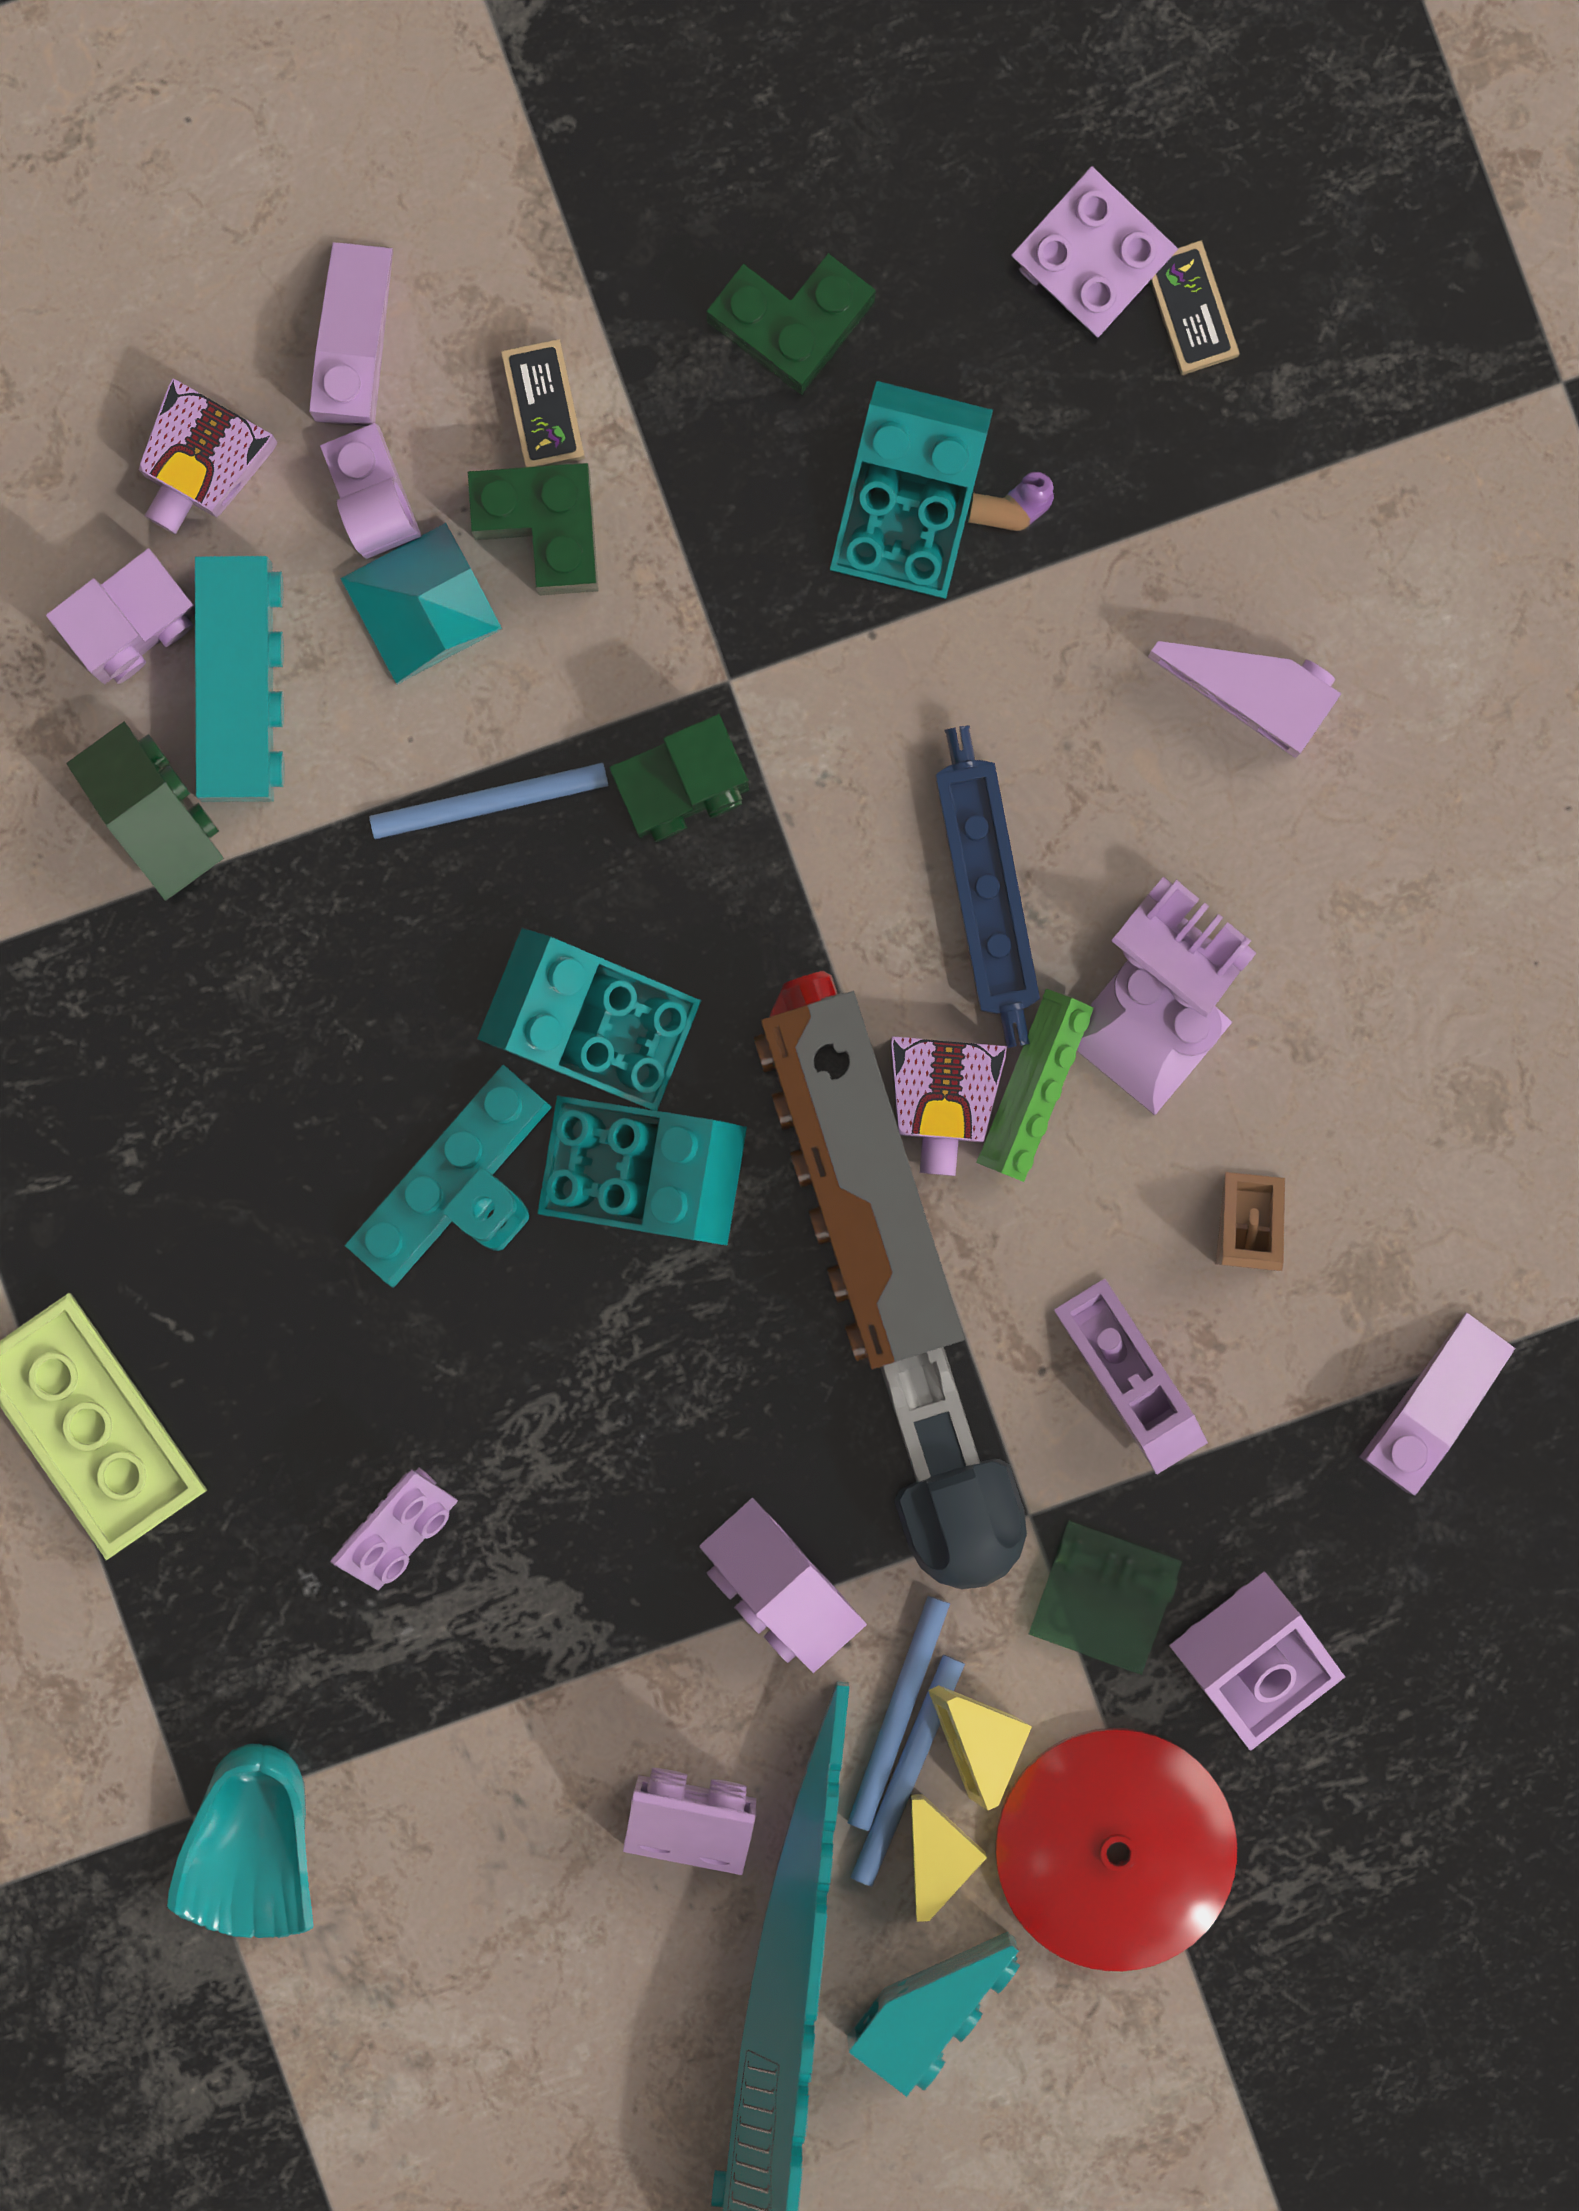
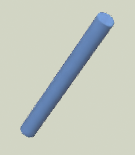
M599 763L369 817L374 839H379L609 785L604 764Z
M927 1596L847 1821L852 1826L867 1831L871 1829L950 1603Z
M943 1655L928 1690L939 1685L954 1691L965 1663ZM929 1692L926 1694L850 1878L871 1887L874 1884L940 1726V1721Z

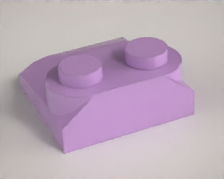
M1127 960L1090 1005L1094 1009L1090 1016L1089 1026L1084 1031L1077 1052L1153 1115H1156L1207 1052L1216 1044L1232 1021L1216 1006L1205 1018L1194 1008L1182 1005L1172 996L1165 984L1149 971L1140 969Z

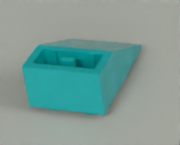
M877 381L868 408L830 570L946 599L993 410Z
M522 928L477 1039L657 1111L701 1000L553 937Z
M557 1096L537 1214L728 1245L747 1127L705 1118Z
M1005 1932L885 1987L847 2035L848 2052L906 2097L915 2086H918L923 2091L927 2089L945 2064V2061L942 2059L944 2055L943 2049L953 2037L962 2042L970 2034L983 2015L979 2010L981 2007L979 2003L990 1988L999 1994L1019 1969L1020 1964L1016 1962L1018 1959L1016 1955L1019 1949L1015 1937L1009 1932Z

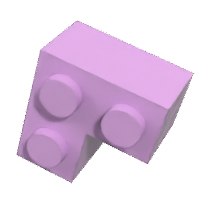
M148 548L100 585L93 578L46 616L92 675L104 685L112 678H114L117 684H120L132 677L146 664L142 655L160 641L165 647H168L193 628L194 625L189 619L195 615V606L154 553Z
M751 1498L699 1545L714 1564L706 1572L708 1576L729 1599H732L737 1593L741 1596L743 1600L735 1606L736 1610L758 1634L766 1627L770 1629L764 1635V1638L787 1663L797 1656L814 1673L867 1625L842 1594L809 1561L787 1533L754 1498Z

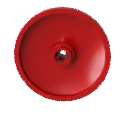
M1105 1728L1068 1737L1049 1747L1025 1768L1015 1781L1003 1804L997 1825L995 1856L1001 1887L1007 1902L1024 1929L1038 1943L1060 1958L1076 1965L1095 1970L1123 1972L1139 1970L1165 1962L1185 1951L1206 1933L1217 1919L1231 1891L1237 1863V1840L1232 1814L1223 1793L1209 1772L1193 1756L1171 1741L1151 1733L1127 1728ZM1122 1842L1129 1848V1856L1127 1860L1120 1859L1117 1864H1114L1108 1860L1107 1850L1111 1844Z

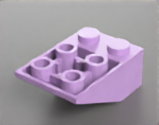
M652 1768L650 1777L638 1775L623 1852L738 1875L743 1874L756 1816V1798L746 1796L747 1786L715 1779L711 1780L710 1789L687 1785V1774L661 1768Z

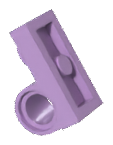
M376 423L320 445L340 499L337 500V506L352 544L363 557L369 559L422 537L381 429Z

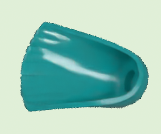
M247 1744L229 1752L216 1767L201 1806L177 1858L169 1888L168 1909L180 1918L198 1926H204L207 1930L218 1931L233 1937L283 1938L305 1933L313 1929L314 1922L308 1883L305 1843V1782L298 1765L288 1753L269 1745Z

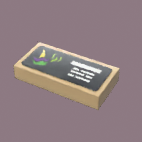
M1202 241L1178 248L1174 255L1150 280L1182 376L1239 356V351Z
M560 339L501 351L525 467L552 466L585 459Z

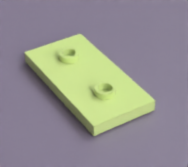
M71 1293L66 1294L0 1340V1407L106 1560L207 1491Z

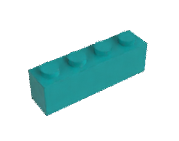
M268 556L195 557L196 798L201 802H274V787H284L283 751L273 750V727L284 726L283 691H273V667H283L284 639L282 631H273V608L283 607L284 585L282 571H273V563Z

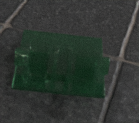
M1068 1521L1028 1634L1142 1675L1167 1603L1171 1602L1178 1582L1176 1577L1182 1561Z

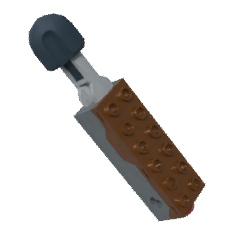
M825 971L816 972L783 984L769 1018L761 1020L764 1033L753 1036L764 1073L776 1070L782 1091L771 1094L782 1130L792 1127L795 1129L801 1149L790 1152V1156L800 1187L812 1184L819 1207L808 1210L818 1244L830 1242L836 1258L837 1265L826 1269L837 1303L849 1300L856 1321L845 1325L855 1360L867 1358L871 1369L881 1368L917 1481L902 1488L894 1500L909 1549L919 1567L938 1583L958 1589L986 1587L1004 1577L1021 1557L1027 1536L1024 1508L1010 1464L1001 1459L980 1462L944 1350V1346L965 1340L855 992L850 991L837 994L832 975ZM825 1048H832L835 1056H846L849 1066L848 1071L844 1076L831 1080L827 1071H816L814 1067L815 1056Z

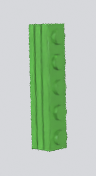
M1045 989L1042 1001L1028 1033L1030 1044L1024 1045L976 1163L1022 1182L1025 1181L1028 1171L1033 1166L1034 1156L1042 1136L1047 1131L1048 1121L1056 1101L1061 1096L1062 1086L1070 1066L1075 1061L1076 1051L1084 1031L1089 1026L1090 1016L1094 1007L1066 995Z

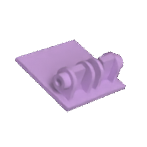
M1091 166L1011 256L1021 265L1020 272L1035 285L1040 283L1098 338L1174 255L1178 248Z
M1162 877L1111 941L1122 949L1125 957L1134 966L1149 971L1165 984L1179 1003L1188 1008H1194L1206 1018L1240 971L1256 955V952L1248 946L1251 940L1228 922L1213 940L1208 938L1223 917L1218 914L1208 927L1201 932L1194 924L1209 906L1204 902L1189 921L1186 920L1184 917L1198 902L1199 898L1185 888L1177 879L1172 884L1165 877Z
M418 1468L416 1471L411 1470L409 1473L406 1472L387 1494L388 1497L379 1502V1507L373 1513H370L366 1517L367 1520L364 1523L362 1522L342 1544L343 1547L332 1558L331 1562L379 1591L385 1583L394 1581L403 1573L409 1563V1556L425 1538L434 1536L443 1528L449 1518V1511L458 1500L436 1486V1481L421 1468Z

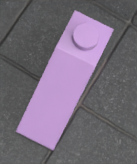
M336 242L332 244L315 353L309 410L315 422L363 427L375 423L393 255L392 248Z
M1158 641L1148 655L1149 659L1294 758L1303 751L1341 695L1340 692L1331 687L1336 679L1325 669L1307 659L1300 666L1291 659Z
M1105 1278L1054 1309L1067 1333L1156 1474H1159L1208 1443L1193 1412Z
M1465 1313L1359 1458L1405 1492L1415 1496L1451 1448L1515 1348L1470 1314Z

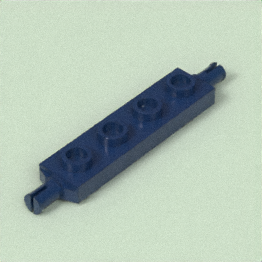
M970 725L959 726L963 750H960L956 727L944 730L947 736L952 765L938 772L935 778L980 1011L1000 1013L1007 1048L1017 1046L1013 1023L1016 1024L1019 1045L1024 1046L1030 1044V1041L1028 1039L1023 1009L1040 1000L996 766L993 762L975 760Z

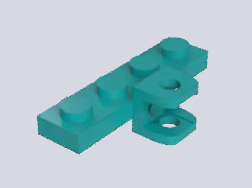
M502 1065L345 1246L393 1288L451 1222H454L460 1229L483 1246L495 1251L503 1250L527 1223L529 1213L521 1199L493 1174L551 1109V1106L506 1066ZM494 1210L492 1216L488 1218L489 1213Z

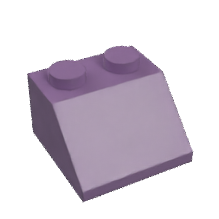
M1265 1571L1249 1584L1237 1590L1231 1598L1203 1620L1192 1625L1185 1634L1169 1645L1250 1751L1345 1678L1305 1620Z

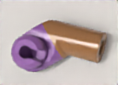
M1032 472L1023 477L1022 482L1004 498L973 493L969 507L968 522L1014 531L1023 530L1044 514L1051 506L1054 499L1053 482L1044 473Z

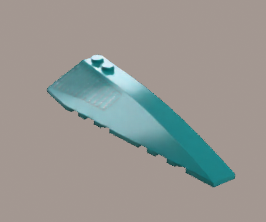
M836 1682L796 1797L764 1916L742 2033L727 2170H714L711 2207L723 2208L722 2211L799 2210L803 2170L802 2144L805 2142L807 2129L808 2083L811 2082L815 2045L814 2021L817 2022L827 1924V1894L831 1883L833 1835L837 1821L840 1788L839 1776L843 1759L849 1682Z

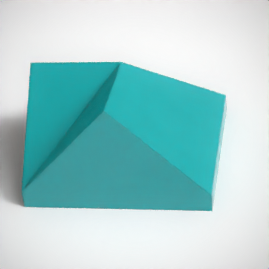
M447 523L340 578L396 685L502 630L496 615Z

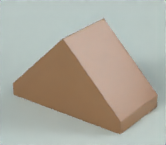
M1225 1172L1215 1265L1282 1271L1284 1263L1285 1178Z

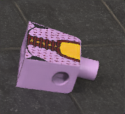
M173 378L168 386L139 467V471L144 477L161 486L144 516L173 534L177 533L192 505L217 518L273 452L277 441L269 432Z
M904 1037L891 1038L897 1127L900 1136L922 1137L920 1173L956 1176L958 1141H984L1006 1058L1007 1046Z

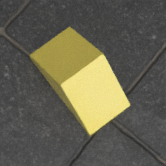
M938 1685L928 1690L969 1799L986 1810L999 1806L1032 1726L1012 1714Z
M923 1794L911 1795L915 1913L917 1922L932 1919L987 1859V1856L982 1848Z

